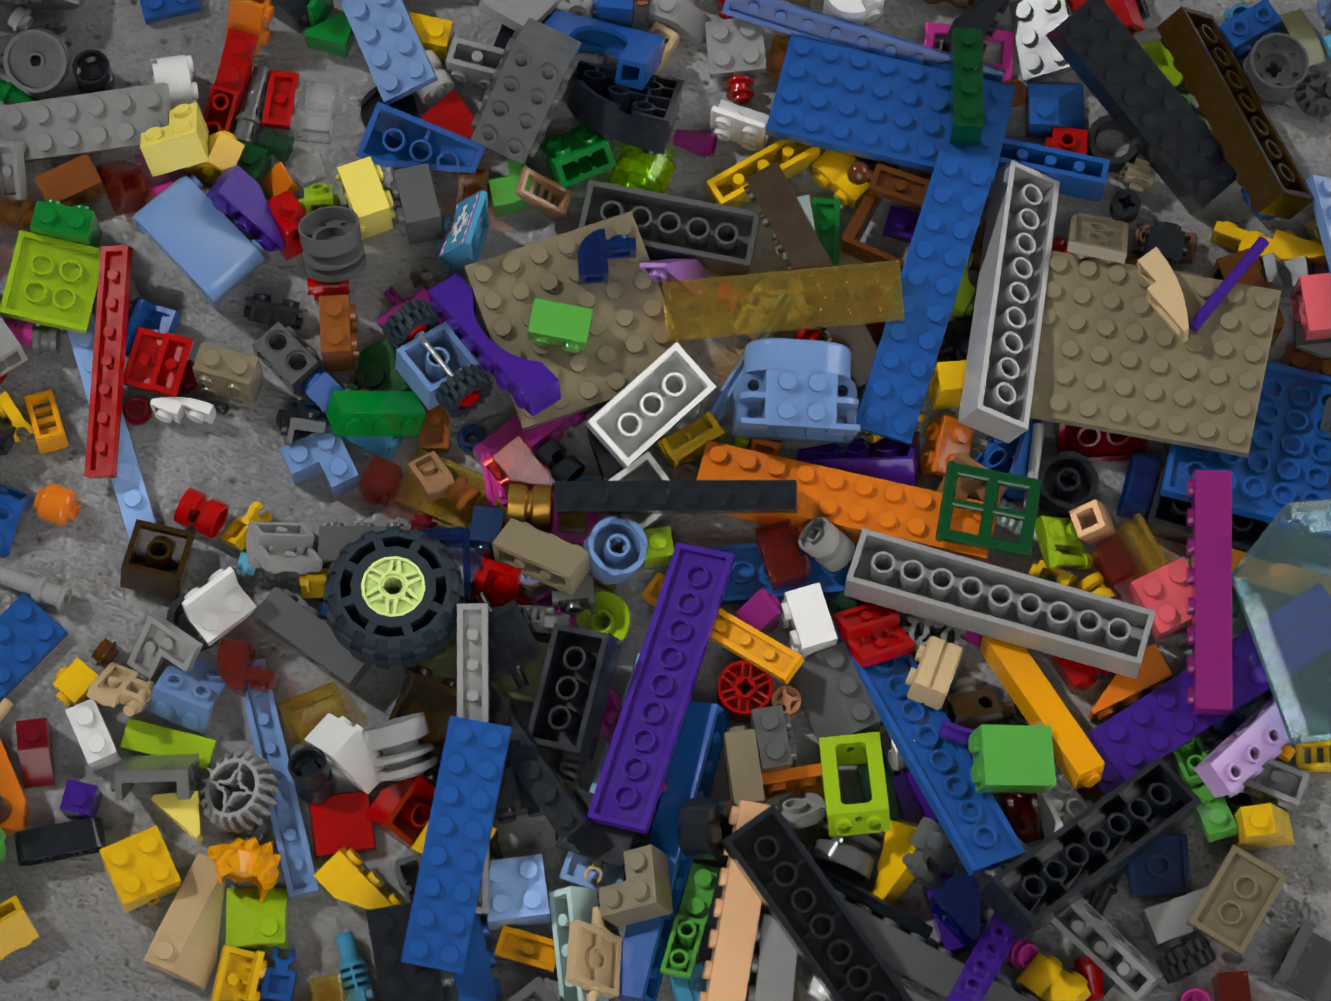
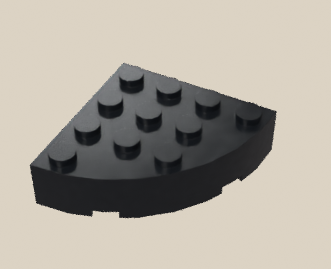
M579 61L575 72L568 82L569 85L565 97L567 106L574 116L588 126L591 132L600 133L621 143L640 148L642 152L649 155L664 154L679 113L684 80L652 75L644 89L638 90L615 84L616 67Z

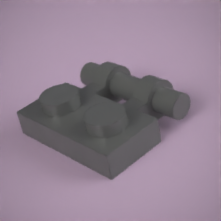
M923 816L909 841V844L915 850L913 854L907 853L902 861L907 866L909 873L914 877L922 879V884L929 890H935L937 893H942L946 889V884L942 881L941 874L951 875L960 858L944 830L934 820Z

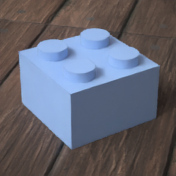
M542 854L489 861V914H487L489 931L502 929L503 925L514 928L551 923Z

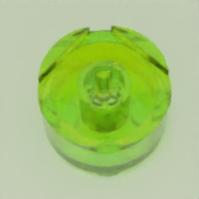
M625 144L611 173L610 182L611 184L616 183L621 186L666 194L676 171V164L673 160L674 153L666 148L664 154L649 155L642 152L640 148Z

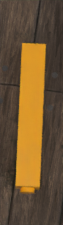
M983 635L980 653L1029 725L1051 726L1056 764L1074 791L1084 786L1089 788L1097 784L1101 779L1105 762L1027 649L1023 646Z

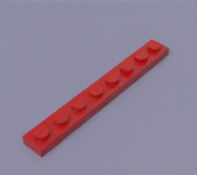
M129 245L101 246L84 476L89 479L117 478L133 248Z

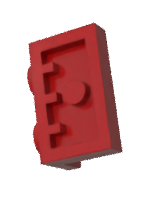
M487 559L483 570L478 569L475 574L473 586L477 587V590L473 591L470 603H476L473 599L475 595H478L483 603L479 595L481 592H485L491 607H500L516 600L522 569Z

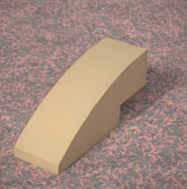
M1155 247L1138 259L1137 273L1149 285L1146 291V301L1184 343L1188 340L1189 325L1183 292L1168 261L1159 249Z

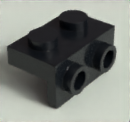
M304 399L299 400L298 403L284 401L283 410L278 409L276 427H279V435H282L285 445H292L295 429L324 434L326 420L320 407L316 406V403Z

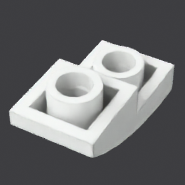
M160 397L154 398L150 402L152 411L155 414L154 416L165 423L174 421L181 424L184 415L187 414V418L196 423L202 424L205 421L212 424L217 415L214 404L193 398Z

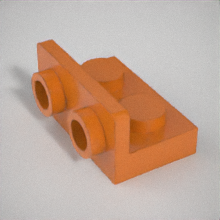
M821 763L761 773L765 803L773 796L789 791L794 792V796H802L801 792L809 791L824 799L821 784L823 776Z

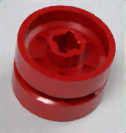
M746 660L731 663L722 671L718 679L716 696L718 705L731 714V720L749 723L752 709L770 706L773 691L771 676ZM742 688L747 689V695L742 694Z

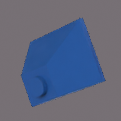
M1026 82L1027 138L1051 137L1053 127L1084 130V84Z

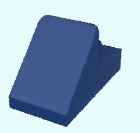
M321 366L299 386L325 413L332 390H344Z

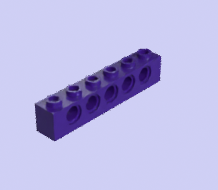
M995 912L946 1001H983L1016 939V935Z

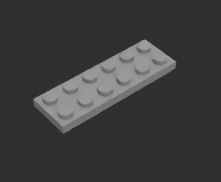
M167 83L1 106L4 141H23L25 162L139 147L141 144V133L146 132L152 127L169 125V110H171L169 86Z

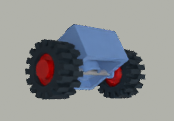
M418 298L416 301L414 299L410 300L408 305L406 303L401 305L402 308L400 310L396 309L393 312L394 316H389L387 318L388 322L384 323L383 326L384 335L396 348L395 369L428 410L441 405L447 414L455 419L456 417L462 418L463 414L465 416L470 414L472 409L474 411L478 409L477 405L483 404L485 402L484 398L489 397L490 391L493 390L492 382L480 369L479 363L447 323L440 324V318L426 300Z

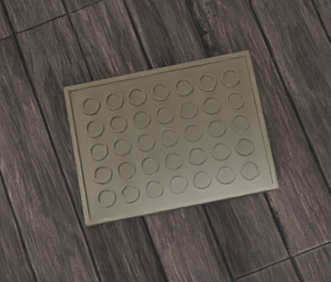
M1051 250L1030 418L1248 458L1281 290L1236 283L1197 332L1189 328L1188 340L1183 343L1146 301V291L1149 285L1137 273V265L1118 262L1114 265L1106 264L1098 258L1088 257L1083 259L1075 257L1070 253ZM1174 272L1183 292L1188 323L1224 280Z

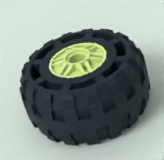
M386 526L387 530L375 532L372 529L361 534L360 539L347 543L340 550V555L335 562L331 563L327 572L324 587V605L327 620L335 638L353 657L361 662L367 661L375 664L377 668L389 669L390 667L403 666V669L415 667L416 663L425 659L430 661L440 654V650L447 643H451L457 634V604H465V590L457 562L441 542L432 540L427 537L425 532L414 528L408 531L401 530L400 526Z

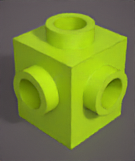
M315 183L304 188V198L299 199V204L306 214L322 207L341 206L340 194L334 195L333 184Z

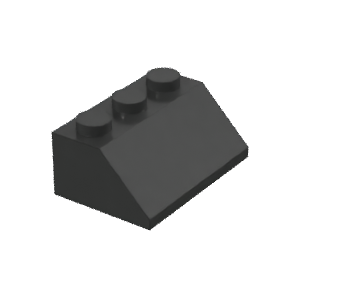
M843 642L815 653L802 663L789 681L791 686L800 693L801 707L818 742L820 737L880 732L881 719Z

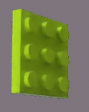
M19 230L0 305V316L87 335L98 290L101 248Z

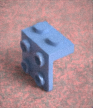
M198 657L193 668L187 672L170 662L153 687L149 713L205 735L210 726L213 706L230 681L231 671Z

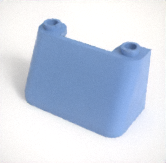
M184 174L133 215L132 223L142 234L149 233V240L152 243L154 242L187 276L197 290L201 288L200 292L205 296L204 299L214 309L265 262V258L262 255L265 250L259 243L255 242L254 238L249 241L224 213L218 211L213 206L212 201L202 191L204 188L203 184L194 175L188 177Z

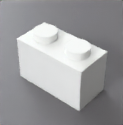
M89 699L65 710L88 765L93 772L121 760L95 700Z

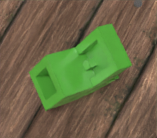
M506 157L510 176L488 180L495 217L520 212L529 205L525 200L514 194L522 168L526 166V161L523 165ZM529 178L525 186V190L527 191L531 183V180Z

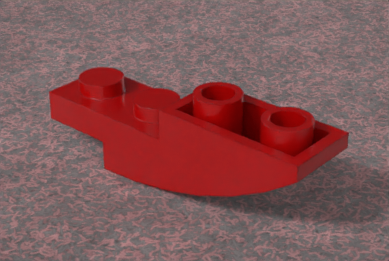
M233 28L228 30L215 83L211 84L203 115L209 135L219 131L230 133L233 131L236 123L235 119L240 112L254 66L252 61L259 38L257 35Z

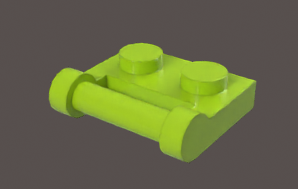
M1048 516L1036 518L1035 532L1047 567L1060 568L1061 566H1069L1082 571L1091 568L1093 559L1090 554L1085 553L1082 540L1078 538L1072 519ZM1058 550H1066L1069 551L1070 554H1062Z

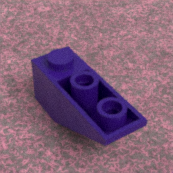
M238 165L226 168L206 195L213 201V206L218 211L227 213L235 220L234 224L236 227L252 235L256 239L255 242L259 243L265 251L273 252L283 249L285 247L284 241L259 183Z

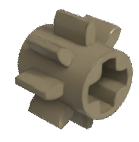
M1136 158L1135 162H1126L1120 172L1119 182L1123 183L1125 189L1132 190L1137 194L1139 192L1143 193V191L1148 192L1154 182L1155 172L1149 167L1150 162Z

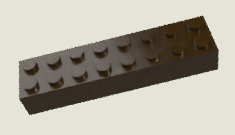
M1181 6L1156 27L1161 35L1160 41L1162 45L1171 53L1174 59V67L1183 75L1186 81V89L1195 97L1199 104L1198 110L1200 114L1207 119L1212 128L1211 134L1213 138L1222 146L1224 150L1223 156L1234 168L1237 174L1236 180L1246 190L1252 209L1259 214L1290 220L1315 200L1312 192L1233 50L1220 31L1214 16Z

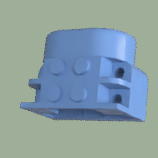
M766 338L749 342L745 346L744 374L733 391L731 437L849 444L860 431V425L856 424V411L859 407L857 388L851 380V350L839 343L817 340Z

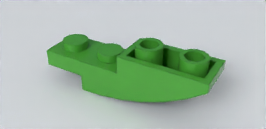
M1197 736L1171 753L1170 756L1177 775L1201 800L1192 815L1197 826L1202 827L1210 843L1237 835L1238 826L1224 796L1215 798L1194 770L1208 756Z
M692 862L660 973L691 980L698 962L718 870L721 869Z

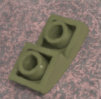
M1301 9L1279 15L1282 19L1279 33L1289 34L1301 42L1306 48L1309 66L1326 61L1320 41L1310 21Z

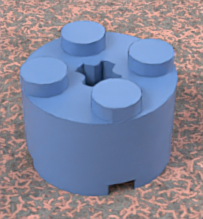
M607 517L598 522L583 545V548L589 552L591 567L589 573L605 585L618 584L630 579L644 562L647 553V538L642 528L630 519ZM617 548L619 550V553L613 552L612 550Z

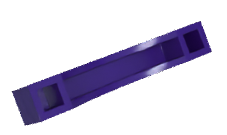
M457 273L428 290L429 305L443 323H447L468 351L478 359L481 368L486 373L490 372L495 377L498 386L503 391L507 390L512 395L515 404L520 409L524 408L531 416H534L561 400L559 380L542 362L512 355L498 347L485 335L476 320L474 292Z

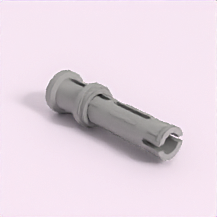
M0 565V584L30 595L31 599L36 603L44 602L55 606L57 611H65L71 600L73 591L71 587L65 586L63 588L50 583L48 578L40 577L36 579Z

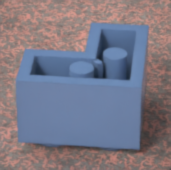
M331 425L325 428L324 434L315 432L293 442L292 445L280 448L282 459L295 485L322 473L334 498L361 486L359 474L341 437L335 436Z

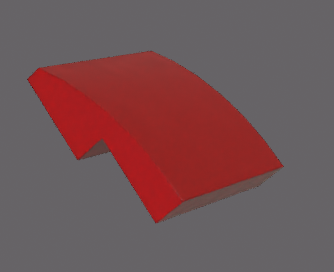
M138 327L125 368L123 385L177 397L194 340L167 332L164 334Z
M867 603L833 614L834 623L842 640L861 668L914 652L915 643L900 627V615L896 610Z

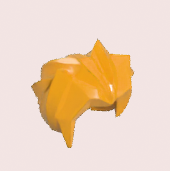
M255 836L247 840L237 837L230 844L224 843L208 847V856L212 862H215L216 878L220 884L223 883L226 876L234 882L250 881L258 887L260 903L264 901L268 891L276 885L281 855L273 854L272 841L259 845Z

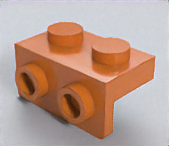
M947 415L930 420L925 430L926 440L924 452L920 459V475L928 477L935 474L944 478L948 462L953 461L959 451L969 457L974 429L959 423L957 419Z

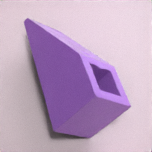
M664 259L640 263L639 267L651 280L658 282L661 290L667 293L674 303L682 306H688L690 303H702L709 271L697 259Z

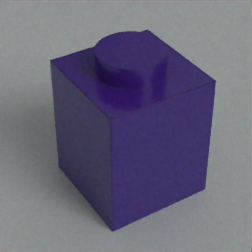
M68 779L60 810L64 816L75 819L96 817L102 792L96 785Z

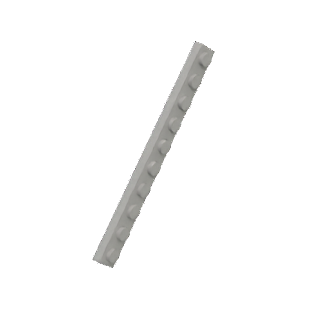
M488 603L457 604V717L489 723ZM489 847L475 914H489Z

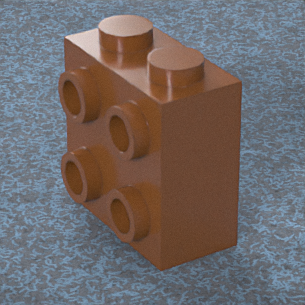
M349 295L319 296L321 355L325 371L355 370L354 360H358L360 356L359 342L357 340L359 327L356 305H350Z

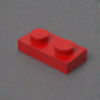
M270 71L262 117L263 127L291 131L300 81L299 73Z

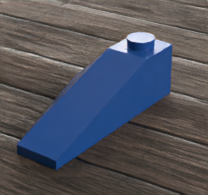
M1030 418L1028 430L1010 443L988 435L986 439L989 442L987 448L982 455L977 454L974 460L989 470L1027 477L1033 424L1042 423V420ZM1008 487L1002 498L1008 500V502L1024 499L1025 490Z

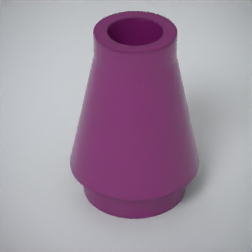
M677 129L673 137V146L685 149L702 158H706V156L713 157L718 137L717 134L711 133V130Z

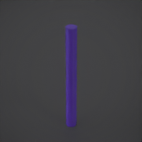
M1259 237L1191 319L1188 323L1191 330L1197 332L1269 245L1265 238Z

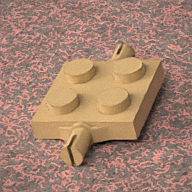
M600 907L592 908L591 924L581 920L569 923L565 982L581 987L587 993L586 1001H599V995L609 999L619 997L622 937L611 933L605 928Z

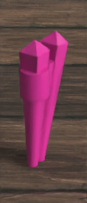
M482 453L481 460L487 507L495 508V500L499 498L501 505L507 508L508 492L504 483L502 484L491 453Z

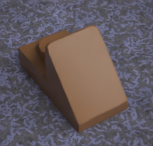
M435 451L407 463L428 503L443 497L447 488L455 483L451 472Z

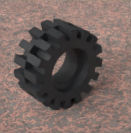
M1202 936L1186 943L1182 947H1178L1176 950L1161 957L1156 963L1160 971L1165 974L1164 978L1169 985L1201 970L1203 967L1214 962L1217 957L1207 938Z

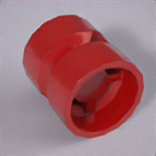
M191 487L184 493L176 508L174 522L187 529L196 527L198 534L214 540L226 521L229 505L215 498L207 500L206 494Z

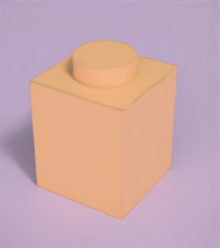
M1096 499L1069 511L1078 538L1089 545L1116 533L1107 506Z

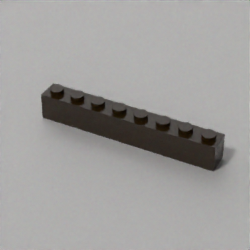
M775 162L745 178L748 185L744 186V189L751 202L757 200L762 211L758 212V215L765 228L771 226L776 237L772 238V241L779 254L786 253L790 263L786 264V267L794 280L799 278L804 286V289L800 290L806 304L808 306L813 304L817 310L818 315L814 316L819 328L822 332L825 330L829 332L832 338L830 342L845 345L851 350V380L856 382L859 387L868 381L878 346L778 162Z

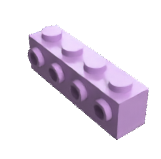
M1288 693L1270 697L1197 765L1194 770L1215 798L1226 795L1233 797L1244 789L1243 783L1247 779H1252L1263 771L1262 765L1266 761H1271L1282 753L1281 747L1285 743H1290L1300 736V729L1308 721Z

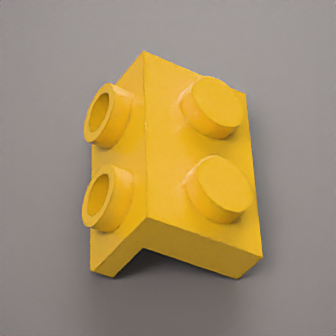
M224 945L210 1001H259L260 991L257 990L259 978L263 979L266 972L267 961L263 960L265 952L259 950L252 952Z

